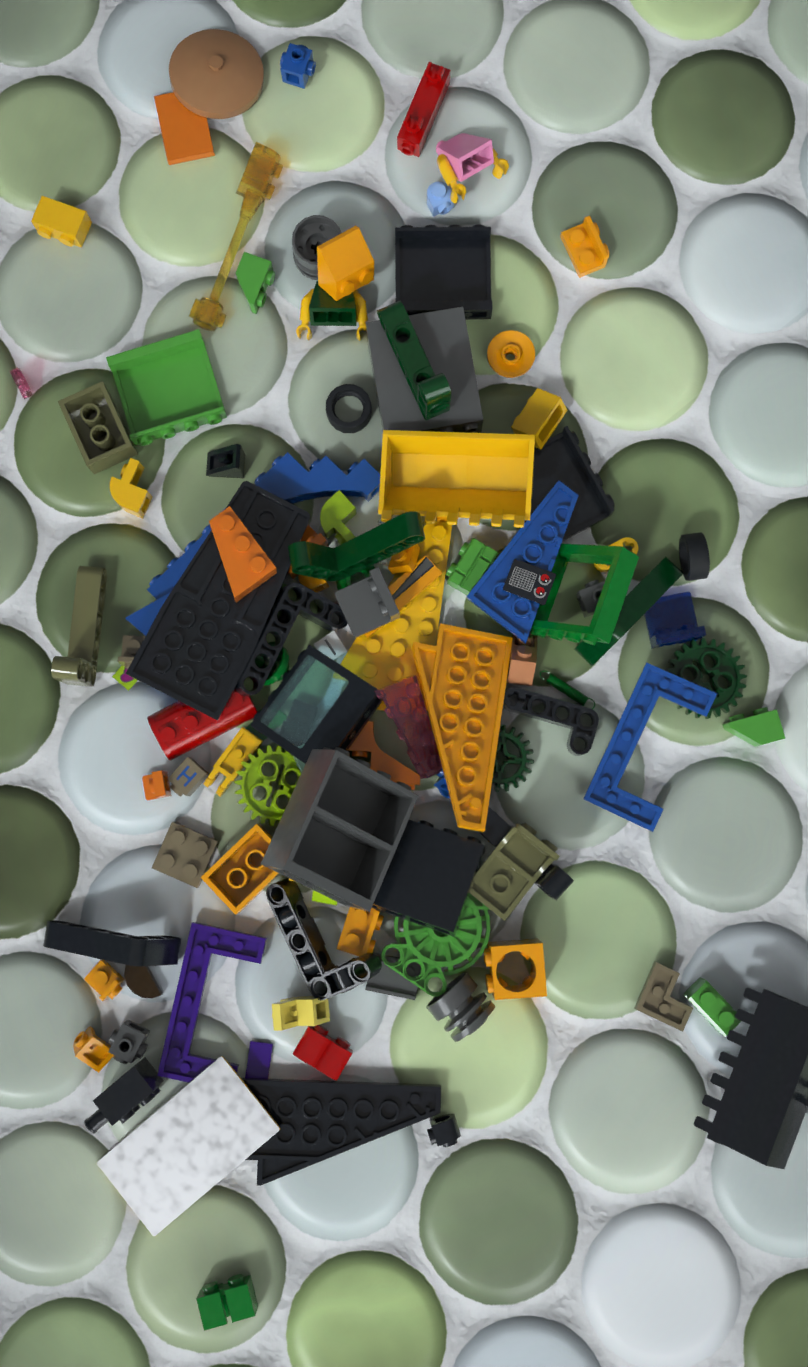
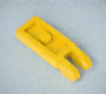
M242 727L214 764V769L203 785L206 787L211 786L219 773H222L226 776V779L216 791V794L221 797L232 781L234 782L239 776L236 771L244 769L241 762L248 763L250 761L248 754L254 755L257 751L256 749L264 741Z

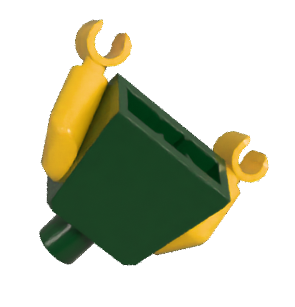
M316 281L315 288L311 289L301 301L300 320H302V324L297 327L296 334L301 339V332L308 330L307 339L309 341L312 338V331L308 327L309 322L311 326H356V322H359L356 337L360 341L359 332L362 330L366 331V321H368L366 301L358 290L335 301Z

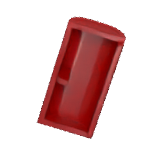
M235 689L218 721L180 701L148 716L147 719L160 747L171 761L251 720L258 711L250 695H240Z

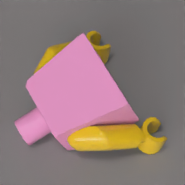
M461 133L448 141L441 140L436 146L438 154L437 165L447 186L452 188L450 199L455 204L458 201L457 194L463 200L466 194V187L463 184H457V181L462 182L491 164L495 165L492 174L500 179L502 174H506L509 168L507 160L498 159V153L492 147V139Z

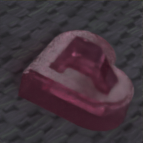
M17 367L10 370L24 400L32 397V391L21 369Z

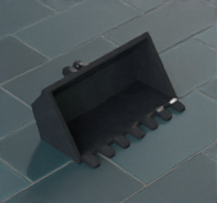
M747 987L743 996L758 1003L754 1014L738 1009L735 1018L750 1024L746 1036L733 1030L729 1031L727 1039L742 1047L738 1057L724 1051L720 1053L719 1061L733 1067L729 1079L717 1073L712 1074L710 1082L725 1089L721 1100L707 1094L704 1095L702 1104L717 1112L713 1122L697 1116L694 1126L707 1132V1139L725 1145L765 1166L785 1169L805 1113L808 1112V1007L766 989H763V992L760 993Z

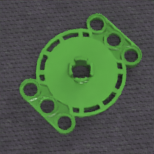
M468 893L457 924L458 930L455 937L447 934L443 936L436 935L433 929L404 919L403 931L398 932L399 917L395 916L394 934L397 943H389L384 946L381 952L382 961L389 968L427 994L438 997L447 988L444 975H453L466 970L483 954L488 944L491 930L490 917L487 911L490 909ZM479 910H483L484 915L480 916ZM482 921H486L485 938L481 937ZM400 937H405L406 943H401ZM479 942L483 943L479 952L472 958L471 954L476 950ZM389 948L399 950L400 958L396 962H389L385 958V953ZM466 959L469 961L464 966L453 970V965L459 964ZM412 962H416L421 966V972L416 977H411L406 972L407 966ZM441 967H447L448 971H442ZM432 977H438L442 980V988L437 992H433L428 988V981Z

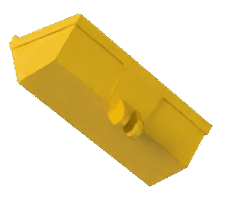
M383 430L378 514H382L381 521L387 522L392 519L393 515L416 511L420 513V516H425L426 524H434L436 517H447L448 525H456L458 518H469V525L478 526L482 518L492 519L491 526L495 527L502 526L503 519L514 520V527H524L525 520H530L535 435Z

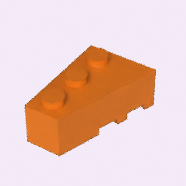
M230 506L209 520L235 602H238L277 573L276 567Z

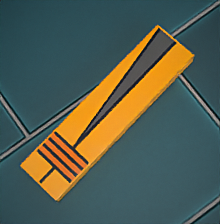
M426 555L416 563L413 572L404 573L388 587L399 612L442 575V572ZM381 627L364 634V636L368 639Z

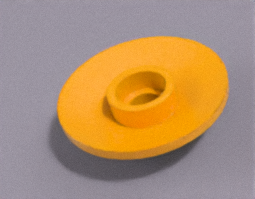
M503 331L497 334L489 343L487 349L488 363L497 374L503 377L515 378L522 376L530 370L534 363V345L528 336L519 331ZM512 354L515 359L508 360L506 356Z

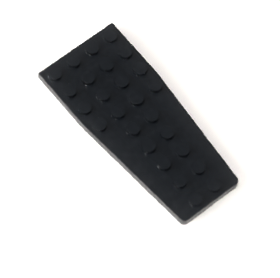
M244 481L240 485L226 508L229 506L232 508L275 565L277 573L241 600L235 602L211 530L159 610L126 672L127 675L217 721L222 715L257 645L291 566L288 546L302 540L310 521V514L307 511L249 481Z

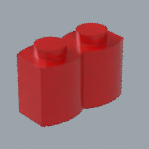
M321 1025L308 1026L295 1047L293 1055L337 1081L353 1054V1050L349 1048L351 1044L341 1037H337L336 1040L327 1035L329 1031Z

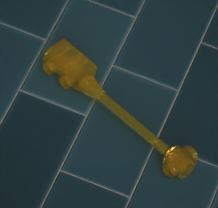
M258 142L254 145L236 194L244 197L240 209V218L210 297H202L201 300L196 298L189 317L193 318L192 321L195 325L207 331H215L216 327L222 328L226 314L222 313L223 306L219 302V298L248 222L265 201V198L271 199L275 186L271 184L273 177L278 179L283 165L279 163L280 155Z

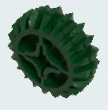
M504 724L500 728L496 755L501 750L503 757L513 760L503 761V765L499 769L498 760L495 759V776L492 779V783L495 784V792H499L500 784H503L505 792L509 791L508 783L510 782L514 788L519 787L516 779L518 778L520 781L525 782L527 779L522 775V772L530 774L532 770L525 766L526 764L534 763L533 759H527L526 756L533 754V749L525 751L524 748L530 744V741L526 740L521 743L520 739L524 734L521 732L515 737L513 735L515 727H511L509 733H506V725ZM506 739L517 747L520 756L508 753L506 750ZM507 764H520L514 775L502 779V773Z

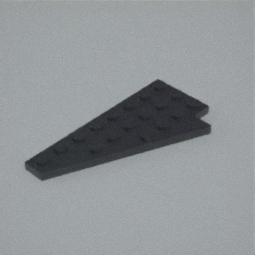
M241 1078L280 1126V1130L245 1159L258 1160L257 1186L438 1115L441 1112V1085Z

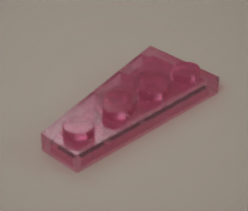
M416 675L406 677L375 690L378 699L382 698L386 705L384 710L388 718H393L398 728L396 731L400 740L405 741L408 747L407 754L420 778L426 779L437 774L442 768V764Z

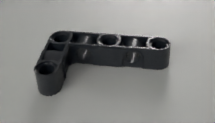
M284 878L267 888V900L307 987L314 998H318L321 1001L339 993H345L365 983L380 972L382 967L381 960L374 953H366L357 958H352L340 966H335L332 963L324 946L326 944L313 917L310 916L303 900L304 897L295 881Z

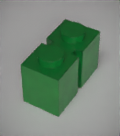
M242 1274L234 1275L227 1280L228 1283L218 1284L214 1281L205 1284L200 1289L196 1300L204 1331L226 1325L228 1323L227 1317L231 1316L233 1323L256 1315L258 1302L251 1275L245 1277Z

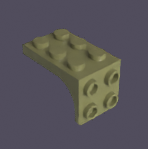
M519 823L513 824L477 870L469 890L471 895L504 921L545 869L560 857L555 853L558 848L547 839L540 841L535 837L537 831L527 823H522L521 825Z

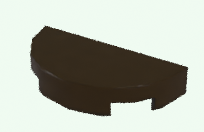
M125 965L124 977L126 984L134 994L142 998H155L163 995L148 966Z

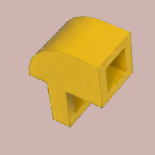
M130 458L128 464H125L121 470V480L111 477L110 492L113 499L124 511L143 519L152 500V495L147 490L137 487L144 467L140 461Z

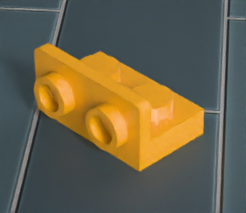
M590 216L585 217L582 224L565 230L560 235L579 278L605 268L610 256L606 243H602L599 237V227L596 222H592Z
M350 907L336 949L356 956L372 953L376 940L372 939L374 929L380 930L384 916L379 915L380 911L373 908L368 912Z

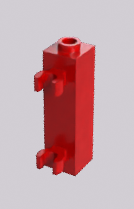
M428 62L397 136V149L405 155L420 156L450 85V69Z

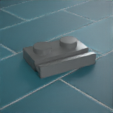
M374 953L381 960L382 967L377 975L367 981L365 990L415 1000L418 987L385 965L381 954ZM385 955L389 962H396L399 959L398 957ZM412 962L407 966L406 972L409 976L416 977L421 972V966L416 962Z

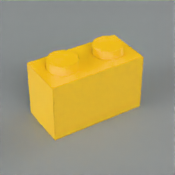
M41 196L31 220L40 236L47 239L53 237L64 245L70 247L75 245L81 248L92 224L85 210L45 196Z
M537 388L534 394L527 400L521 413L514 419L511 428L515 434L535 435V447L542 449L568 410L561 397Z

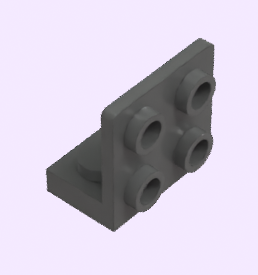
M379 567L369 571L370 577L335 592V597L355 638L400 618V612Z

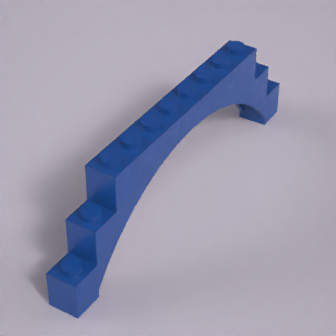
M288 452L284 456L280 455L272 463V468L267 473H261L254 481V485L291 504L321 497H332L339 490L345 496L364 497L369 502L380 490V473L365 459L360 463L355 462L347 471L349 474L346 475L327 456H324L322 459L315 460L308 472ZM210 524L202 531L203 535L197 541L193 540L185 547V553L182 556L171 560L167 565L168 569L162 575L159 574L150 581V587L147 590L156 599L163 597L173 590L211 531Z

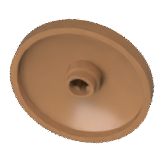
M208 29L193 33L177 45L169 62L170 84L175 96L188 110L206 118L226 119L244 113L256 103L263 89L264 70L258 52L246 39L233 32Z

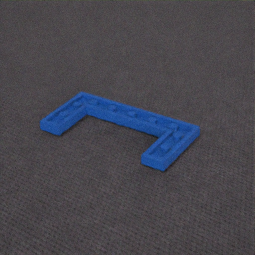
M646 663L584 796V800L653 832L663 812V808L618 788V784L659 696L707 717L717 693Z

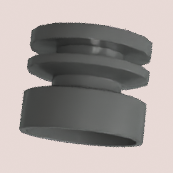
M312 215L304 218L296 225L292 234L293 259L296 268L302 275L312 280H318L317 255H315L317 253V246L341 234L339 226L325 216Z
M467 972L462 973L447 985L445 992L438 997H434L426 1006L437 1021L447 1016L450 1017L444 1026V1030L449 1032L457 1027L451 1034V1038L455 1042L471 1035L480 1028L495 1008L491 1000L482 1004L487 997L484 992L472 997V993L478 985Z

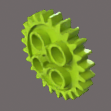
M268 745L266 746V753H263L258 748L256 749L257 757L248 754L250 763L241 762L245 770L236 771L241 776V780L234 781L235 784L240 785L241 789L236 790L234 794H242V798L237 803L246 804L243 809L244 813L252 811L250 819L254 820L257 816H260L259 824H263L268 819L269 826H274L275 820H278L279 823L286 807L283 809L279 808L276 800L282 794L287 796L288 801L290 800L301 772L293 755H290L286 750L282 752L279 745L276 746L273 752L271 746ZM265 762L271 763L274 768L273 774L269 777L263 775L261 767ZM283 764L284 769L278 779V784L281 785L280 790L275 789L271 804L267 807L266 802L272 792V787L269 786V783L276 780L279 767ZM288 771H293L297 775V781L293 785H289L285 781V775ZM256 786H261L265 790V796L261 800H256L253 797V789Z

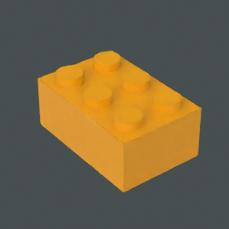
M261 824L254 825L200 877L235 915L240 913L279 875V873L261 865L273 838Z

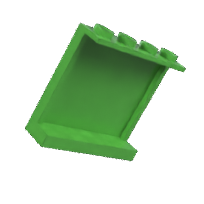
M199 329L106 357L108 366L113 373L131 433L129 436L135 446H146L155 439L172 438L178 432L195 431L201 425L218 424L222 419L227 418L206 346Z

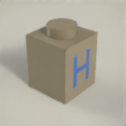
M187 757L169 776L168 780L172 783L170 788L180 797L183 794L191 796L209 776V773L193 758Z

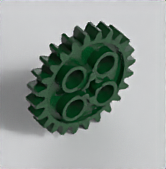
M702 638L699 645L695 640L690 641V648L684 644L681 646L682 652L676 650L673 653L676 659L668 660V663L673 667L667 668L665 671L685 679L683 677V670L689 669L693 673V679L690 682L717 692L718 697H715L705 719L711 718L712 712L717 718L721 716V710L724 713L730 712L728 705L732 707L738 705L734 698L740 699L743 697L742 693L738 690L746 688V685L740 683V680L746 678L747 675L740 674L739 670L743 669L745 665H737L736 662L740 659V656H731L733 648L725 651L724 642L717 647L715 639H712L707 645L705 638ZM704 656H709L713 659L714 665L712 668L704 664ZM692 660L697 662V666L693 665ZM708 675L710 679L703 683L701 678ZM719 676L727 680L726 689L718 685ZM686 708V715L692 713L691 710ZM695 712V718H700L701 715Z

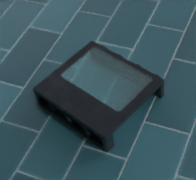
M309 645L306 650L299 654L297 662L292 669L284 674L281 684L276 690L271 692L268 702L262 710L255 714L250 726L306 764L312 749L327 747L335 750L336 747L347 751L385 697L377 688Z

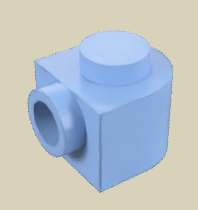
M434 182L427 189V206L433 217L439 214L445 215L454 207V203L450 199L451 190L444 182Z

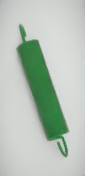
M548 672L550 676L546 683L582 706L585 705L588 699L592 700L594 707L591 709L595 708V701L588 698L568 683Z

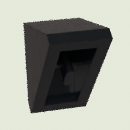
M240 444L208 452L206 476L244 478L245 453Z

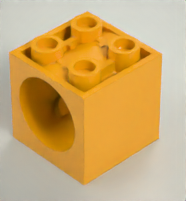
M538 938L488 942V948L484 950V963L486 967L490 968V974H485L486 989L488 993H492L494 1000L547 996L543 943ZM519 951L527 960L530 958L531 972L521 984L510 986L501 977L497 979V964L504 959L507 953Z

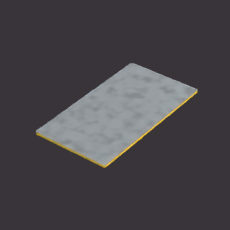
M220 1056L103 1156L97 1164L150 1233L156 1236L280 1130V1126L223 1056Z

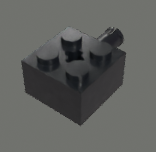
M146 1057L93 1100L98 1110L84 1120L85 1126L91 1133L95 1134L107 1122L112 1126L118 1121L123 1124L141 1108L138 1105L139 1103L144 1107L161 1091L158 1086L164 1080L161 1076H157V1071Z

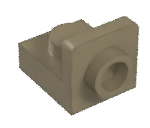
M123 635L122 653L118 657V662L125 666L124 669L128 670L145 636Z

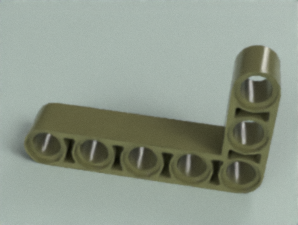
M79 566L68 656H55L51 667L52 678L67 685L92 687L95 684L107 583L106 568Z

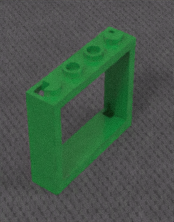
M561 544L551 571L556 574L546 604L539 605L531 627V634L541 638H545L547 635L559 641H562L564 637L575 643L583 640L591 645H595L596 642L609 644L639 556L622 546ZM568 562L611 565L590 626L548 621Z

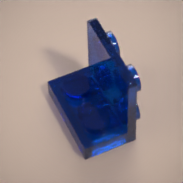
M690 592L662 596L644 614L651 649L690 642L692 640L696 641L706 636L705 626L698 627Z

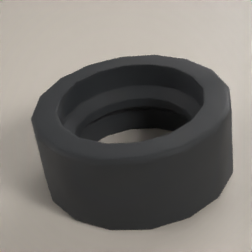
M343 384L330 392L326 400V414L330 424L342 433H356L368 425L372 415V405L369 395L363 388L354 384ZM345 396L358 398L363 405L361 417L352 422L340 420L335 413V405L340 398Z
M702 532L684 534L679 539L680 566L686 581L706 579L709 575V550L706 538Z

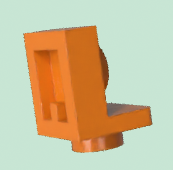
M155 771L150 775L142 777L146 800L172 796L167 771Z

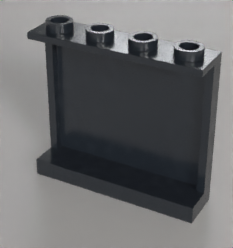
M481 224L473 225L472 227H461L460 225H450L448 227H437L435 225L413 227L411 225L395 227V302L401 301L408 315L463 307L465 320L491 319V227H485Z
M565 426L561 433L548 439L542 449L535 447L531 502L532 514L558 480L578 494L562 542L607 519L615 511L612 497L609 494H605L600 476L592 471L589 456L586 452L582 453L578 446L579 439L574 431L571 432L568 426Z
M409 818L372 908L455 937L458 930L457 924L482 854L484 855L485 845L481 844L482 841L475 837L467 836L466 839L457 836L458 833L451 829L444 828L442 831L433 828L434 825L427 821L420 820L418 823Z

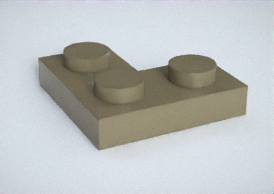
M654 962L634 1008L683 1032L693 1008L670 997L680 973Z

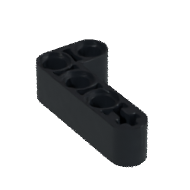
M513 687L505 692L503 707L506 710L569 728L567 749L574 756H581L590 751L599 722V717L595 710L521 688ZM516 694L517 700L523 702L526 700V697H529L526 703V710L522 709L524 704L517 702L514 706L510 705L511 700L507 699V697ZM539 700L543 703L544 710L542 713H536L532 710L531 704L533 701ZM558 707H563L567 710L568 717L566 720H560L556 716V709ZM582 714H587L591 717L592 724L590 727H585L580 723V716ZM575 738H581L585 741L583 751H578L574 748L573 741Z

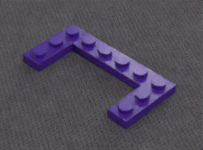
M196 922L191 923L157 1076L190 1083L217 1060L190 1054L212 954L261 964L267 940L266 937ZM228 1062L238 1073L239 1064Z

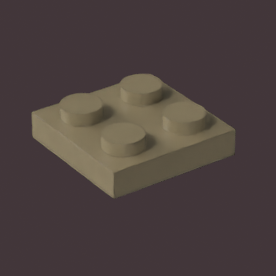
M172 822L152 865V869L199 888L202 881L200 877L205 874L219 841Z

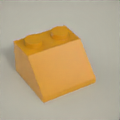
M354 226L317 246L318 285L335 301L350 295L355 290L374 280V259L359 227Z

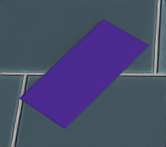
M250 1041L245 1078L268 1079L273 1044Z

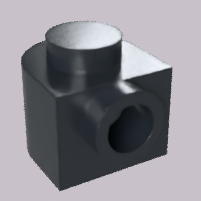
M445 1114L429 1120L432 1128L427 1129L431 1145L437 1143V1146L450 1147L458 1142L457 1139L461 1136L455 1114Z

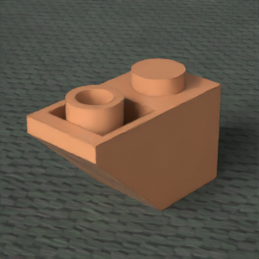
M530 632L525 644L512 634L513 640L507 683L532 686L537 662V635H533Z

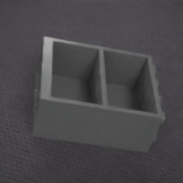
M463 307L408 315L434 374L444 373L451 389L450 410L427 421L417 405L380 320L366 322L367 342L382 431L481 433L483 415ZM400 335L397 337V340L405 342L409 340V337ZM420 379L417 381V384L426 379Z
M327 747L312 749L261 865L345 906L370 912L419 795L411 792L409 785L402 782L395 783L390 780L391 776L379 770L375 772L370 769L371 765L368 762L350 758V753L342 748L336 747L335 750Z

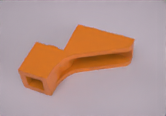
M368 721L347 751L352 752L353 757H367V753H371L370 769L375 772L377 770L383 771L391 776L390 780L393 782L405 783L411 787V790H415V785L420 786L419 774L387 755L377 746L374 738V722Z

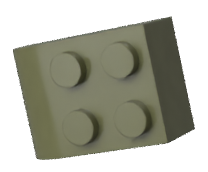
M103 381L58 401L86 466L93 474L138 455L116 404Z

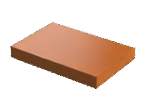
M174 92L154 96L169 165L215 156L206 117L188 110L180 103Z

